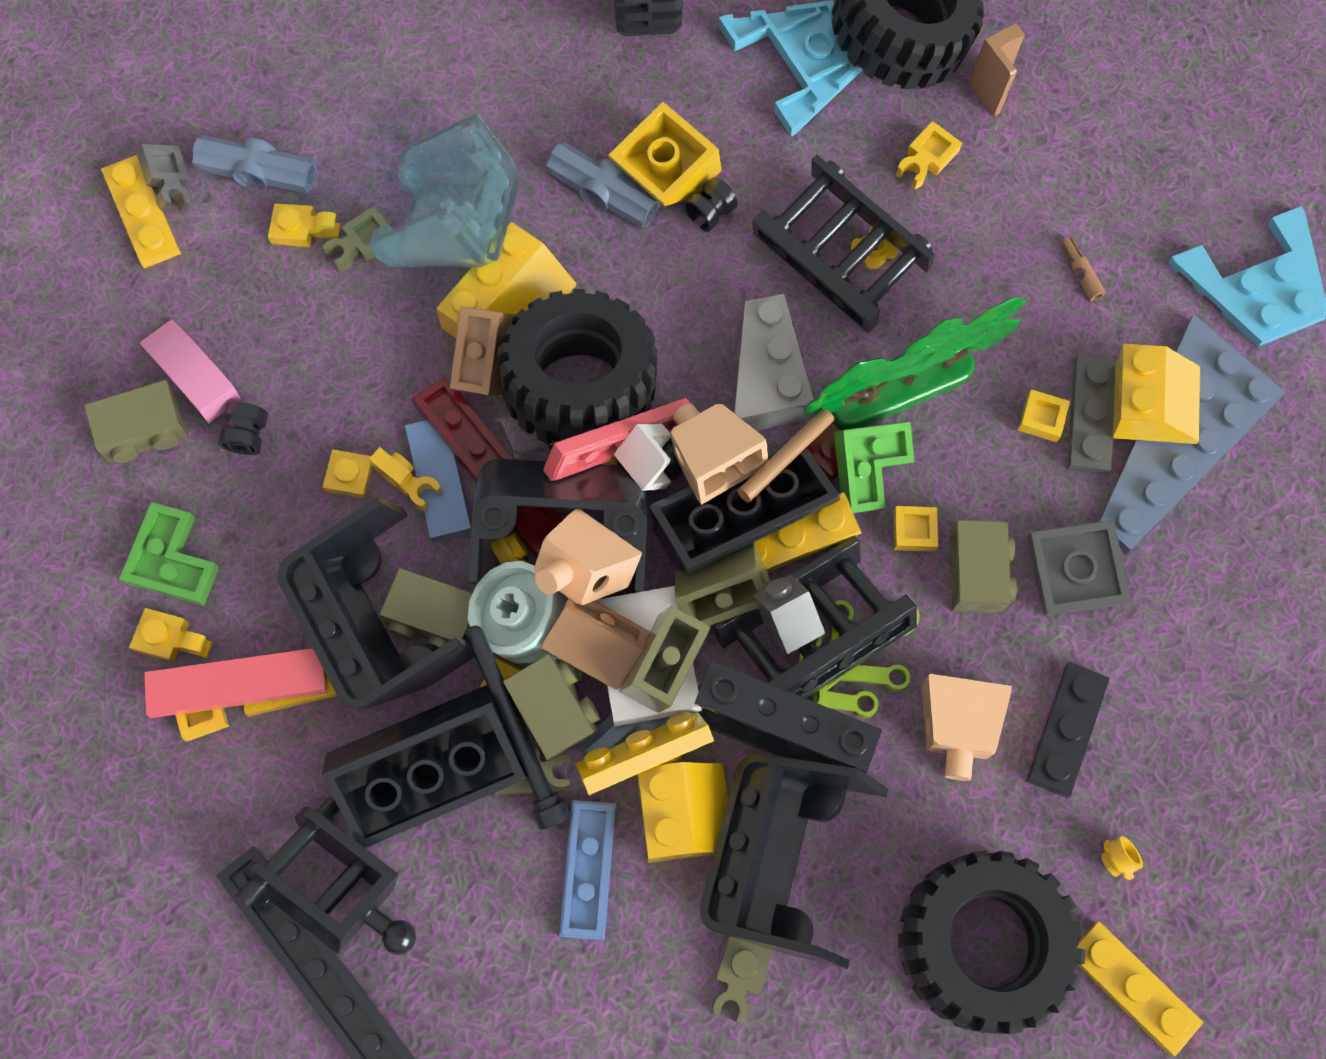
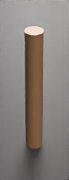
M824 408L821 409L738 489L739 496L746 502H750L834 421L831 412Z

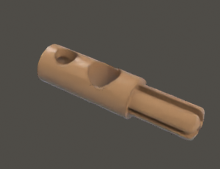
M1073 237L1064 239L1060 245L1071 262L1070 267L1075 276L1077 277L1081 271L1085 270L1084 278L1082 280L1078 279L1090 302L1105 296L1106 291L1087 258L1083 257Z

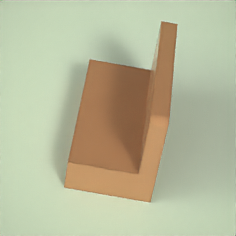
M1017 23L984 40L968 83L993 117L1000 114L1017 73L1013 63L1025 36V33Z
M460 307L450 389L485 395H503L498 348L502 344L501 336L505 328L509 324L512 325L511 319L515 314Z
M567 597L558 618L542 643V648L606 685L619 689L643 653L649 630L597 601L580 605Z

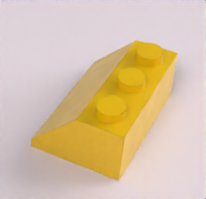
M511 222L439 304L436 310L441 328L456 338L461 306L516 315L521 309L529 310L528 304L540 297L542 300L550 298V293L561 290L563 294L571 293L576 287V282L541 241Z

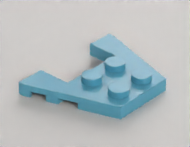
M833 0L787 6L785 12L766 14L764 10L751 11L749 17L733 19L732 14L719 17L718 28L734 52L769 37L803 88L794 94L776 101L773 111L790 137L800 131L863 70L859 65L853 66L847 58V51L842 52L836 38L838 35H834L831 22L833 19L831 13L834 4Z
M1302 206L1272 217L1267 223L1285 252L1281 256L1225 278L1221 277L1203 245L1172 256L1168 261V264L1176 273L1180 272L1186 277L1201 296L1205 295L1221 310L1220 313L1257 347L1326 319V297L1305 211Z

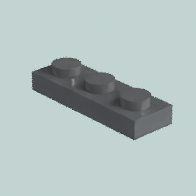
M1077 355L1074 359L1067 469L1104 475H1108L1111 472L1115 364L1117 360Z

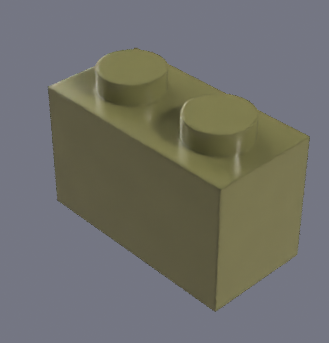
M167 380L84 405L96 450L108 462H130L136 459L140 452L153 448L156 450L171 449L178 445L179 440L189 437L178 396Z
M957 520L950 530L952 611L1002 613L1011 604V601L1015 600L1017 582L1015 576H1010V561L1013 560L1015 554V540L1013 536H1008V522Z
M754 542L689 574L681 569L675 571V599L681 611L710 626L757 609L758 606L753 595L765 589L770 583V578Z
M399 568L380 612V617L389 626L387 630L389 633L406 640H412L413 635L428 639L427 645L437 650L455 637L467 640L466 631L470 627L468 622L469 601L473 593Z
M672 605L661 612L647 636L643 653L626 677L619 692L657 713L670 708L708 634L710 626Z
M552 654L544 656L503 681L547 760L557 758L600 732L595 723L600 720V715L589 697L586 696L582 699L576 690L574 683L578 681V677L571 664L559 660L558 657Z

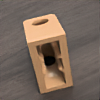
M685 404L675 412L673 419L678 426L674 427L670 432L674 454L701 505L754 475L768 461L766 439L723 404H716L701 413L693 404Z
M575 509L544 539L534 567L536 573L535 582L539 590L546 595H552L560 591L576 604L585 605L627 588L631 583L642 552L582 510Z
M929 674L922 681L921 691L926 751L946 753L945 778L970 781L973 758L986 760L995 754L1012 686Z

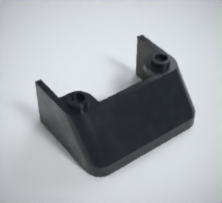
M492 459L482 466L478 474L472 513L469 583L477 585L481 580L484 539L497 540L509 535L516 524L518 505L604 510L603 526L642 552L632 579V593L644 591L646 491L641 490L623 466L599 464L555 481H551L543 471L547 461Z
M379 497L365 504L288 555L281 562L277 574L279 585L339 699L346 706L356 709H368L427 688L475 657L469 642L456 637L435 651L429 647L416 645L407 648L400 654L397 652L362 587L363 583L378 573L382 563L381 552L374 538L408 517L404 509Z
M760 753L750 754L743 758L734 774L701 901L700 916L703 924L708 929L725 936L784 954L848 969L849 959L821 947L811 945L813 924L810 917L804 911L789 907L787 904L807 821L827 822L834 819L843 808L847 791L887 797L888 788L857 768Z

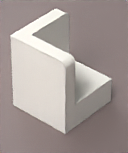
M637 424L614 453V456L642 491L666 489L671 483L663 472L670 463V458L662 449L670 439L671 434L663 424Z

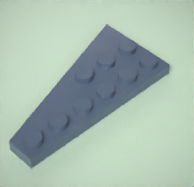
M1195 314L1189 319L1175 352L1200 366L1199 442L1197 444L1135 440L1098 522L1114 520L1119 546L1126 554L1286 393Z

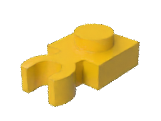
M932 121L909 145L907 151L909 157L904 158L900 162L896 176L900 178L904 172L913 171L916 173V177L911 187L913 189L921 187L927 171L929 170L937 176L960 151L962 142Z

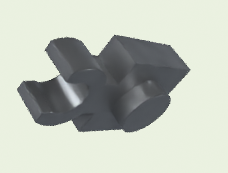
M141 144L136 153L146 185L158 187L159 193L156 196V203L159 209L166 211L171 203V197L177 201L180 211L186 210L191 202V197L183 186L189 181V176L179 146Z

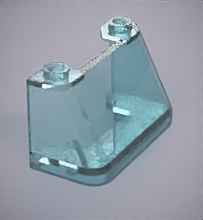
M475 113L403 149L399 160L398 178L401 184L414 195L405 224L394 230L389 226L375 229L368 245L375 257L387 266L483 267L499 259L520 178L517 167L510 155L479 114Z

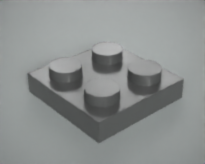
M1114 520L1035 531L1028 535L1044 616L1126 605L1131 602Z

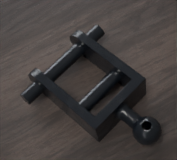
M328 797L317 810L303 807L295 816L296 823L300 828L264 865L258 861H252L243 870L248 883L234 896L235 901L242 908L248 910L263 895L337 954L341 952L364 924H367L382 936L384 948L393 955L406 954L413 948L416 942L415 929L409 922L405 920L393 921L378 909L395 888L398 873L331 822L340 811L333 798ZM312 840L347 866L315 903L311 902L279 877ZM363 878L372 885L371 889L339 924L329 914L356 883Z

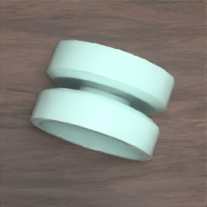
M524 561L505 562L491 569L477 583L469 601L468 622L470 627L477 625L483 629L493 653L526 668L544 656L551 654L542 648V643L558 618L567 596L560 591L552 595H546L541 592L535 582L536 573L534 565Z

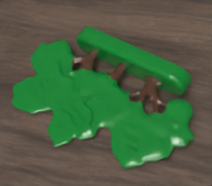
M1022 297L1010 298L987 309L967 324H963V318L942 320L927 335L911 343L906 348L904 354L893 360L876 358L856 362L840 378L835 379L821 390L820 396L810 401L803 413L811 414L816 412L817 414L824 408L831 412L834 417L832 423L838 429L862 428L965 384L970 380L975 371L976 362L971 352L988 349L1001 342L1007 335L1012 334L1019 325L1021 318L1006 319L1024 306L1027 300L1021 299Z

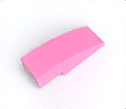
M172 319L139 342L208 424L226 411L227 404L241 400L240 395L230 381Z

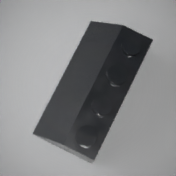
M789 440L768 449V460ZM806 447L750 502L744 501L739 496L738 489L752 476L702 505L697 500L691 486L649 505L654 533L674 565L689 574L840 501V495Z
M487 685L327 752L322 776L355 841L365 848L526 779L524 770Z

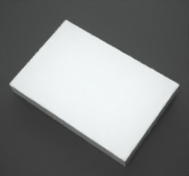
M675 586L595 600L649 630V632L657 616L672 605L681 610L675 599ZM693 664L672 706L659 713L620 693L622 685L619 689H614L607 685L614 727L671 717L683 712L693 713L702 711V707L694 704L699 691Z

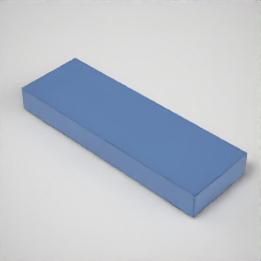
M427 420L405 425L416 477H432L438 481L443 490L441 495L436 494L431 489H426L421 493V499L429 507L424 513L431 541L471 532V524L454 453Z
M572 800L559 937L605 941L616 803Z

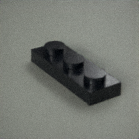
M1068 662L1065 665L1026 782L1062 797H1071L1108 686L1109 677L1072 662Z

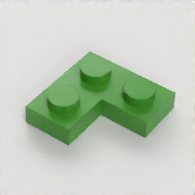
M903 422L834 431L840 494L845 493L853 513L886 508L882 467L914 463L911 423Z
M151 502L119 580L126 585L204 607L219 566L214 562L182 554L195 520L191 513Z

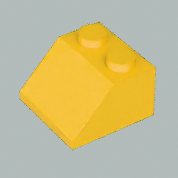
M664 102L608 155L610 160L663 206L687 200L694 193L699 194L702 191L703 185L722 171L719 149Z
M1123 344L1115 364L1113 438L1197 444L1199 442L1200 366L1167 346Z
M679 762L657 765L637 774L648 863L714 855L728 801L724 765L721 763Z

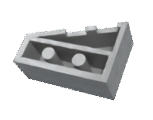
M785 294L745 301L733 413L756 431L809 421L811 414L803 412L809 402L813 400Z

